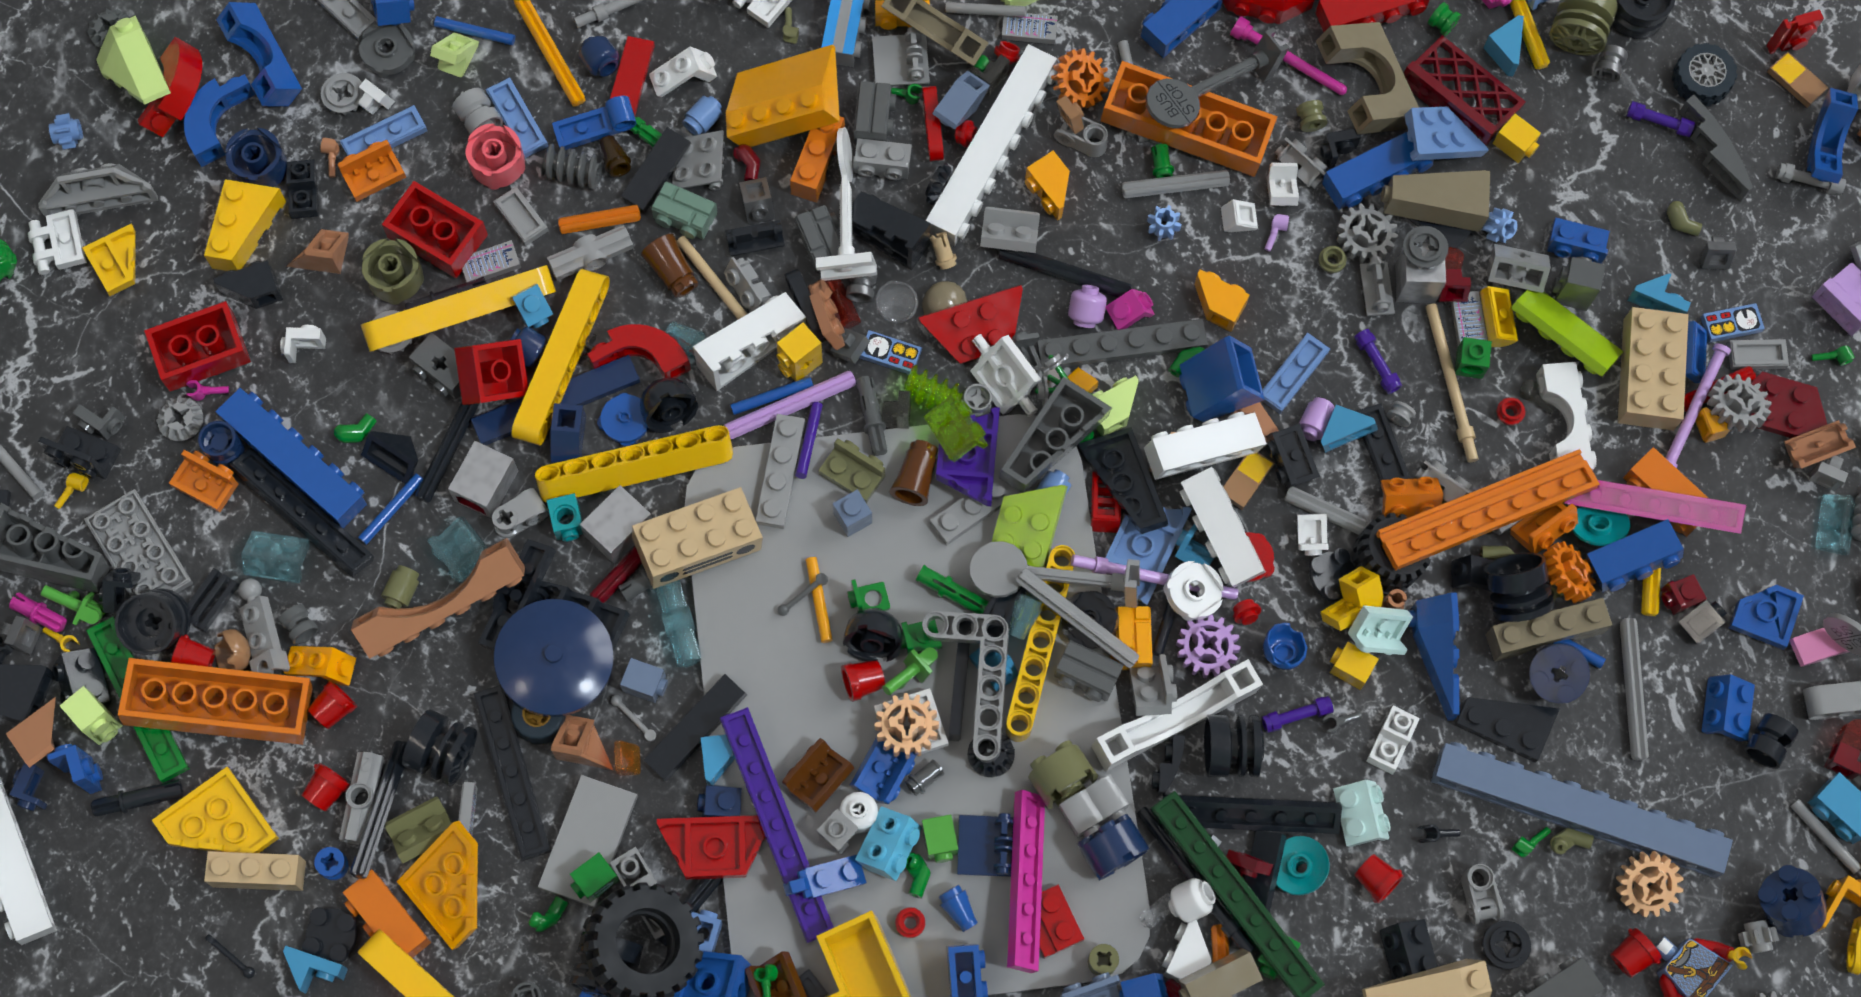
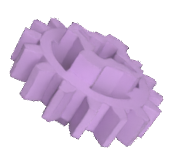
M1211 614L1207 621H1204V619L1196 620V624L1192 621H1187L1186 627L1188 630L1181 628L1179 635L1184 639H1178L1176 646L1183 649L1178 652L1177 657L1186 658L1183 667L1186 668L1190 665L1194 667L1192 670L1193 675L1200 670L1203 671V678H1207L1209 672H1213V675L1216 677L1220 675V669L1226 671L1231 668L1229 663L1235 664L1238 658L1234 654L1239 653L1240 646L1234 643L1238 641L1239 635H1231L1234 626L1232 624L1227 627L1223 626V617L1218 622H1215L1213 614ZM1205 629H1212V630H1215V632H1213V631H1206ZM1190 637L1193 638L1192 641L1195 643V648L1192 652L1189 648ZM1224 641H1226L1227 644L1226 656L1224 655V651L1221 649V644ZM1204 643H1205L1206 645H1208V644H1210V643H1212V644L1214 645L1212 649H1211V648H1207V649L1205 650V649L1203 648ZM1200 661H1210L1212 664H1206Z

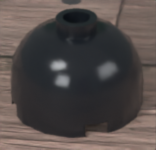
M673 377L653 381L644 390L640 398L642 418L648 428L657 433L674 431L671 425L682 421L683 426L686 425L696 415L699 408L696 396L690 387L682 380Z
M869 608L859 611L848 621L844 632L843 646L846 645L848 647L847 652L852 657L867 662L887 657L886 662L891 661L899 656L902 648L901 626L892 614L880 608Z

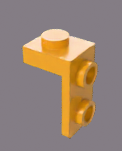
M291 646L287 656L290 669L288 672L284 671V674L289 676L322 677L338 685L349 686L356 658L333 647Z
M1848 875L1840 880L1835 879L1826 891V894L1829 895L1826 901V920L1818 931L1827 926L1843 897L1861 908L1860 879L1855 880Z

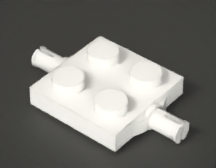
M982 334L976 336L972 343L981 352L978 363L970 371L979 384L985 385L990 389L992 401L1000 408V412L1003 415L1007 414L1019 404L1028 417L1035 414L1038 409L1028 396L1042 379L1009 335L1001 337L992 347L989 346Z

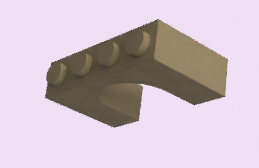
M1380 22L1330 26L1316 40L1325 63H1356L1368 70L1379 86L1380 95L1362 96L1347 111L1357 134L1407 129L1405 114L1411 108H1419Z
M1242 948L1178 980L1182 988L1178 993L1180 997H1231L1263 979L1251 952Z

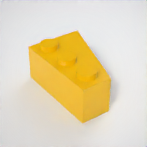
M225 179L204 254L212 269L237 271L244 267L258 246V240L264 231L270 228L272 219L278 210L282 209L286 204L280 188Z

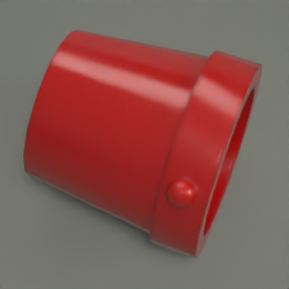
M184 635L177 642L171 663L212 667L216 650L191 640L188 635Z
M878 660L855 664L848 663L841 666L843 683L851 702L861 700L862 697L883 689L882 686L885 685L884 674Z
M330 680L310 705L308 711L324 727L330 729L348 713H352L358 706L338 685Z
M319 763L314 765L315 772L304 789L302 796L326 812L343 792L347 791L351 784L332 769Z
M1375 854L1370 856L1354 875L1370 893L1373 902L1378 904L1404 878L1401 870L1394 869Z
M1637 928L1628 929V936L1610 954L1614 963L1629 978L1634 977L1652 964H1660V959H1662L1660 952L1654 944Z

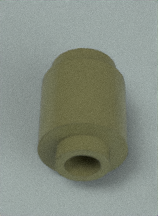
M398 565L397 569L392 571L381 594V597L385 599L384 604L393 609L408 608L419 584L417 580L419 573L408 567Z

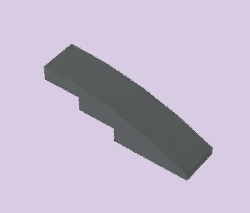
M1693 95L1685 102L1679 114L1683 118L1695 122V132L1691 139L1707 154L1702 164L1741 202L1753 188L1745 166L1730 138L1715 117Z

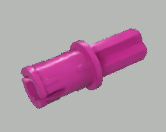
M20 592L15 594L16 597H12L9 604L11 610L29 618V621L35 624L39 623L54 632H62L67 623L66 618L48 609L45 603H38Z

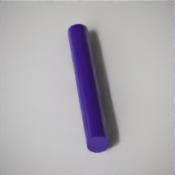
M813 402L811 405L795 476L800 479L807 477L823 407L820 402Z

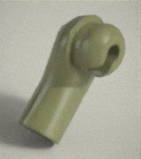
M1673 201L1667 208V215L1672 227L1675 230L1698 237L1702 223L1689 220L1682 202Z
M1565 828L1552 837L1550 847L1556 854L1560 855L1566 853L1574 845L1590 849L1594 835L1572 828Z

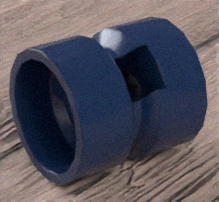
M224 421L210 422L199 433V447L215 466L222 464L229 468V464L245 452L242 440L231 425Z

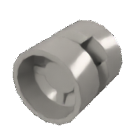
M481 88L469 89L458 96L453 102L452 108L460 121L464 122L469 134L485 124L502 126L503 119L496 108L490 107L491 102Z

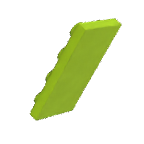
M1527 290L1511 307L1521 321L1531 323L1538 329L1539 334L1543 338L1556 342L1561 346V350L1566 355L1577 358L1583 363L1584 368L1592 374L1603 376L1624 352L1545 292L1540 293Z

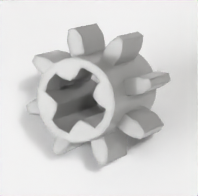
M1766 920L1743 924L1745 932L1738 933L1741 947H1749L1751 954L1774 950L1772 942L1779 941L1776 927H1768Z

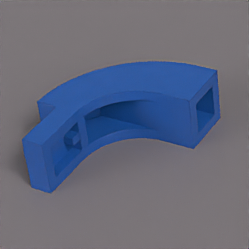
M245 74L229 79L222 86L218 85L215 78L209 81L197 91L185 114L184 131L186 140L201 167L226 155L216 136V126L222 114L231 107L256 95Z
M1830 88L1823 102L1813 131L1807 159V171L1811 172V177L1819 181L1839 184L1842 178V152L1848 130L1858 110L1857 94Z

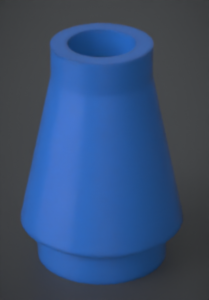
M957 885L939 896L942 902L940 906L956 922L962 932L978 923L966 889L962 890L960 885Z

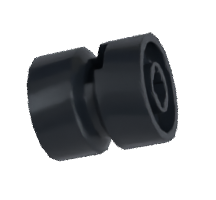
M1765 713L1756 727L1758 734L1751 736L1744 750L1755 762L1768 768L1778 769L1787 756L1785 748L1792 747L1799 734V730L1788 720L1775 714Z

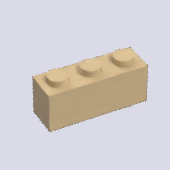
M208 851L204 882L216 888L303 891L306 861L299 855Z

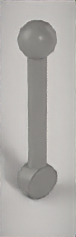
M612 696L611 704L618 706L644 733L645 739L648 742H653L656 739L655 731L648 729L622 703L621 696Z

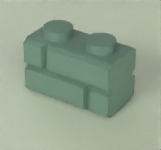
M667 181L664 183L651 209L657 224L664 228L675 227L680 230L682 235L689 239L698 237L703 240L710 229V225H712L717 216V205L715 202Z

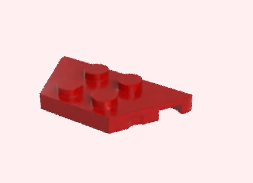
M1017 285L920 316L918 321L961 364L981 356V352L972 343V340L979 334H982L990 347L994 346L1001 337L1009 335L1012 338L1015 335L1023 288L1022 285Z
M757 815L657 819V827L686 880L747 877L765 839Z

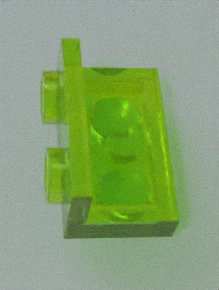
M949 395L923 417L948 458L956 462L976 445L984 449L988 444L983 437L986 435L984 429L970 417L972 410L963 400L959 402Z

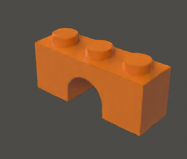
M839 116L840 122L810 130L790 180L791 195L818 202L826 181V172L832 155L836 156L837 131L838 128L845 127L844 117Z

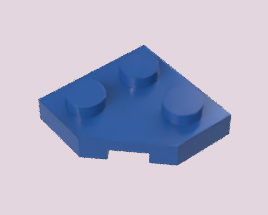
M1774 585L1762 592L1740 599L1736 604L1728 628L1784 650L1788 646L1804 595L1779 585Z

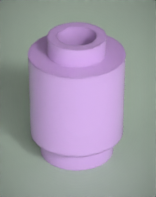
M1316 397L1312 402H1309L1299 422L1305 438L1309 441L1322 439L1333 413L1334 405L1324 398Z

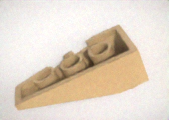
M1464 959L1362 989L1364 997H1490L1492 988L1486 962L1484 960Z

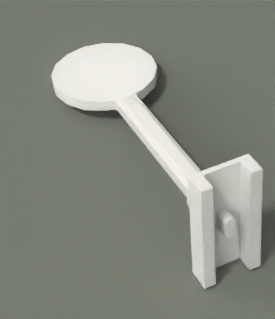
M846 127L838 128L837 153L842 176L840 184V247L836 256L816 258V269L821 271V280L824 281L877 275V264L872 252L855 253V248L852 246V189L850 182L853 180V155Z

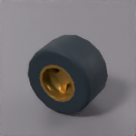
M515 703L511 708V720L517 733L525 741L533 744H546L553 741L566 716L544 717L535 715L520 708Z

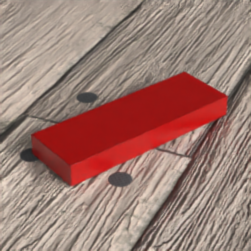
M628 36L610 99L617 96H628L635 116L655 44L651 40Z

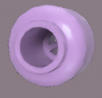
M1083 285L1082 289L1075 290L1071 294L1068 316L1074 320L1073 324L1077 326L1094 328L1096 324L1101 323L1104 319L1107 298L1099 292L1098 287Z

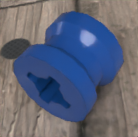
M326 847L320 850L315 857L314 865L316 870L328 880L341 879L349 869L347 857L337 848Z

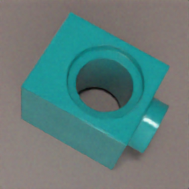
M575 493L547 500L556 539H562L565 542L578 539L579 535L583 534L580 526L583 521ZM565 515H572L574 517L573 521L569 524L559 523L560 519Z

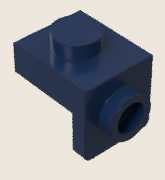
M24 762L22 768H19L14 775V786L9 794L18 800L17 806L33 812L36 807L45 810L48 805L42 800L33 797L45 772L36 765H32L29 768Z
M706 785L703 794H698L697 811L702 812L701 817L740 816L742 788Z

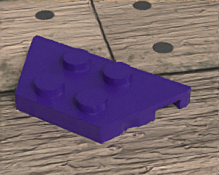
M998 407L992 408L990 413L976 417L974 414L963 418L961 421H953L941 425L936 469L937 481L989 507L992 505L1000 414V408Z

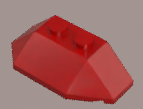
M1222 0V3L1228 11L1234 12L1238 16H1250L1268 24H1281L1312 9L1314 0Z

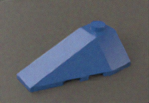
M1447 593L1417 600L1411 607V610H1408L1413 616L1408 627H1412L1413 638L1448 721H1454L1459 715V675L1453 674V669H1456L1459 659V649L1456 645H1453L1456 631H1459L1457 593Z

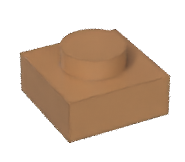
M1066 95L1057 100L1060 115L1074 134L1083 130L1082 117L1084 113L1077 102L1072 104Z

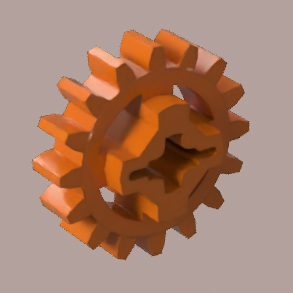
M1085 48L1077 51L1074 49L1058 58L1060 63L1053 66L1054 70L1058 73L1051 76V79L1058 83L1053 89L1061 91L1058 98L1060 99L1066 95L1072 104L1077 102L1080 108H1089L1094 106L1095 103L1102 101L1101 95L1108 92V89L1103 85L1110 82V79L1104 77L1103 74L1108 71V68H1101L1100 66L1103 59L1095 60V52L1086 53Z
M1565 541L1557 542L1547 548L1543 555L1546 558L1550 584L1557 586V593L1564 594L1565 600L1571 599L1573 603L1582 602L1592 596L1591 593L1595 592L1592 585L1596 581L1590 576L1593 571L1588 561L1581 558V552L1575 551L1572 544L1567 546Z

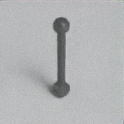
M819 573L816 576L815 582L786 605H780L778 613L782 616L787 615L791 607L816 587L826 585L828 577L824 573Z

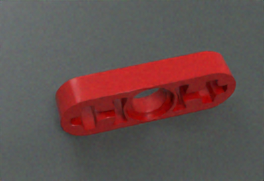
M936 86L922 87L929 161L944 160L941 123L939 118L932 114L938 106Z

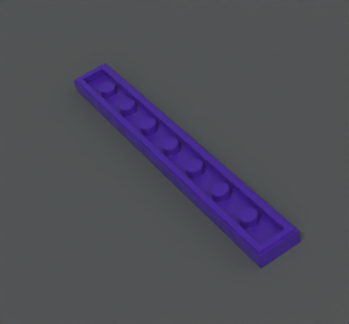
M747 707L721 717L720 721L782 882L786 884L789 881L797 880V872L810 867ZM802 892L788 896L806 943L817 940V935L834 928L822 896L810 900L809 898L804 899Z

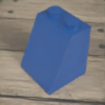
M1230 335L1180 364L1182 374L1179 376V379L1188 397L1186 407L1189 414L1199 421L1206 422L1265 400L1252 348Z

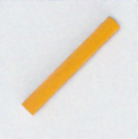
M817 557L805 559L810 585L816 581V576L820 573ZM819 585L811 592L821 643H828L833 641L823 587Z

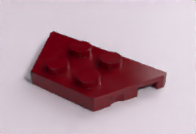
M1763 371L1751 383L1752 385L1759 383L1761 386L1758 390L1768 393L1764 400L1771 402V406L1768 408L1771 413L1758 429L1793 438L1827 424L1817 387Z

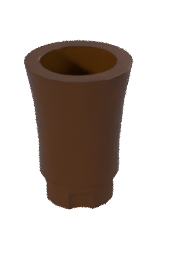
M666 234L657 238L641 252L643 259L654 269L675 298L686 296L698 286L694 272L684 258L674 234Z
M924 440L911 442L897 478L889 490L893 498L912 506L927 505L932 474L937 461L938 448L935 445Z

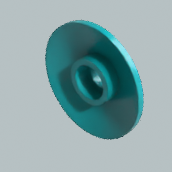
M1580 506L1577 509L1578 524H1576L1572 531L1580 540L1588 544L1606 546L1627 536L1630 529V520L1627 514Z
M1295 836L1287 839L1276 883L1278 887L1292 895H1307L1320 888L1325 882L1330 868L1329 857L1324 847L1318 841L1306 836ZM1307 864L1306 871L1299 873V865Z

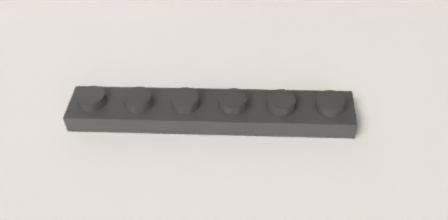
M1203 319L1037 341L1038 355L1043 367H1045L1044 361L1048 359L1049 355L1059 353L1060 356L1065 353L1069 355L1068 359L1060 364L1061 368L1177 353L1197 346L1206 349L1208 346Z

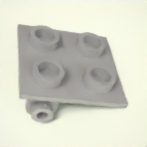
M909 27L905 35L872 37L875 84L877 82L889 83L892 86L930 84L926 35L921 34V32L913 27Z
M723 130L684 137L691 142V145L673 170V185L685 189L708 184L710 190H720V186L723 185L721 177L722 170H724V165L722 164L724 162L723 148L725 147Z

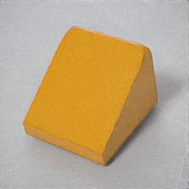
M1079 367L1068 376L1071 382L1089 393L1098 388L1099 381Z
M1707 407L1702 408L1695 420L1705 443L1721 439L1730 432L1727 427L1728 424L1726 422L1719 424L1718 420L1720 417L1711 415V410Z

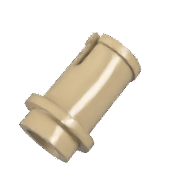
M939 232L935 236L932 235L929 239L932 242L937 257L936 265L940 266L942 270L955 266L957 256L952 253L947 233Z

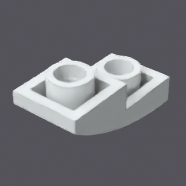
M1392 706L1366 762L1393 775L1420 718L1396 706Z

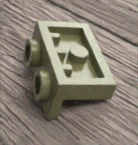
M837 438L834 442V449L818 470L819 475L848 493L858 489L867 504L885 478L884 464L873 455L867 457L859 452V447L849 440L843 442Z
M436 796L386 822L385 829L392 839L397 855L403 864L424 853L452 822L439 797Z

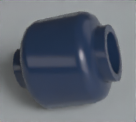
M595 36L583 41L579 50V59L590 74L605 77L611 75L617 69L619 53L606 37Z
M524 327L522 330L517 328L510 340L521 339L525 367L533 368L536 363L539 364L548 339L530 327Z

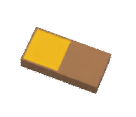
M1789 52L1785 53L1767 71L1807 108L1828 89L1820 79Z
M1258 452L1245 456L1223 486L1231 503L1243 510L1275 463Z

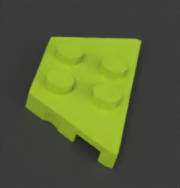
M1058 485L1004 496L991 542L1003 541L1013 544L1022 551L1027 560V565L1045 568L1068 486Z

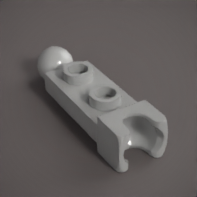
M252 578L245 579L239 585V594L241 598L247 601V604L239 608L251 650L252 660L249 661L251 671L274 674V670L288 672L290 669L286 651L281 649L268 597L260 596L262 586L257 580Z

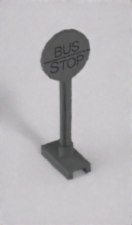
M1272 27L1264 32L1253 54L1248 59L1192 87L1177 79L1166 78L1155 82L1150 86L1146 95V107L1150 115L1164 126L1170 128L1189 126L1195 121L1200 110L1198 97L1253 69L1263 82L1272 79L1290 47L1287 44L1279 46L1273 38L1276 30Z

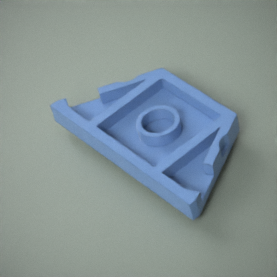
M1449 107L1411 108L1405 114V121L1408 127V141L1414 143V150L1410 153L1412 161L1482 157L1489 151L1487 146Z
M1163 507L1168 519V526L1144 534H1140L1128 516L1125 515L1105 558L1109 562L1127 565L1128 559L1140 560L1141 569L1163 573L1192 508L1165 509ZM1140 580V586H1137V597L1142 606L1148 605L1157 586L1156 583Z

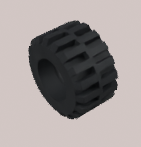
M1388 513L1386 517L1384 515L1378 516L1361 532L1355 540L1356 543L1353 545L1352 552H1355L1352 560L1353 563L1358 564L1355 569L1362 566L1378 574L1383 592H1390L1392 589L1402 590L1404 587L1407 589L1426 571L1431 562V559L1428 557L1395 571L1390 560L1383 554L1380 546L1381 540L1376 536L1377 531L1406 519L1407 515L1400 514L1396 517L1395 513Z

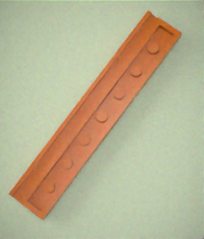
M1578 449L1377 531L1376 536L1380 538L1382 547L1396 571L1595 490L1600 483L1587 460H1584L1581 456V450Z

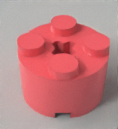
M485 124L470 134L465 154L471 172L478 182L489 189L496 190L514 183L525 171V156L523 150H521L522 146L517 134L511 128L495 126V124Z

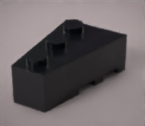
M861 191L852 203V234L912 271L930 246L931 223L888 204L875 195Z

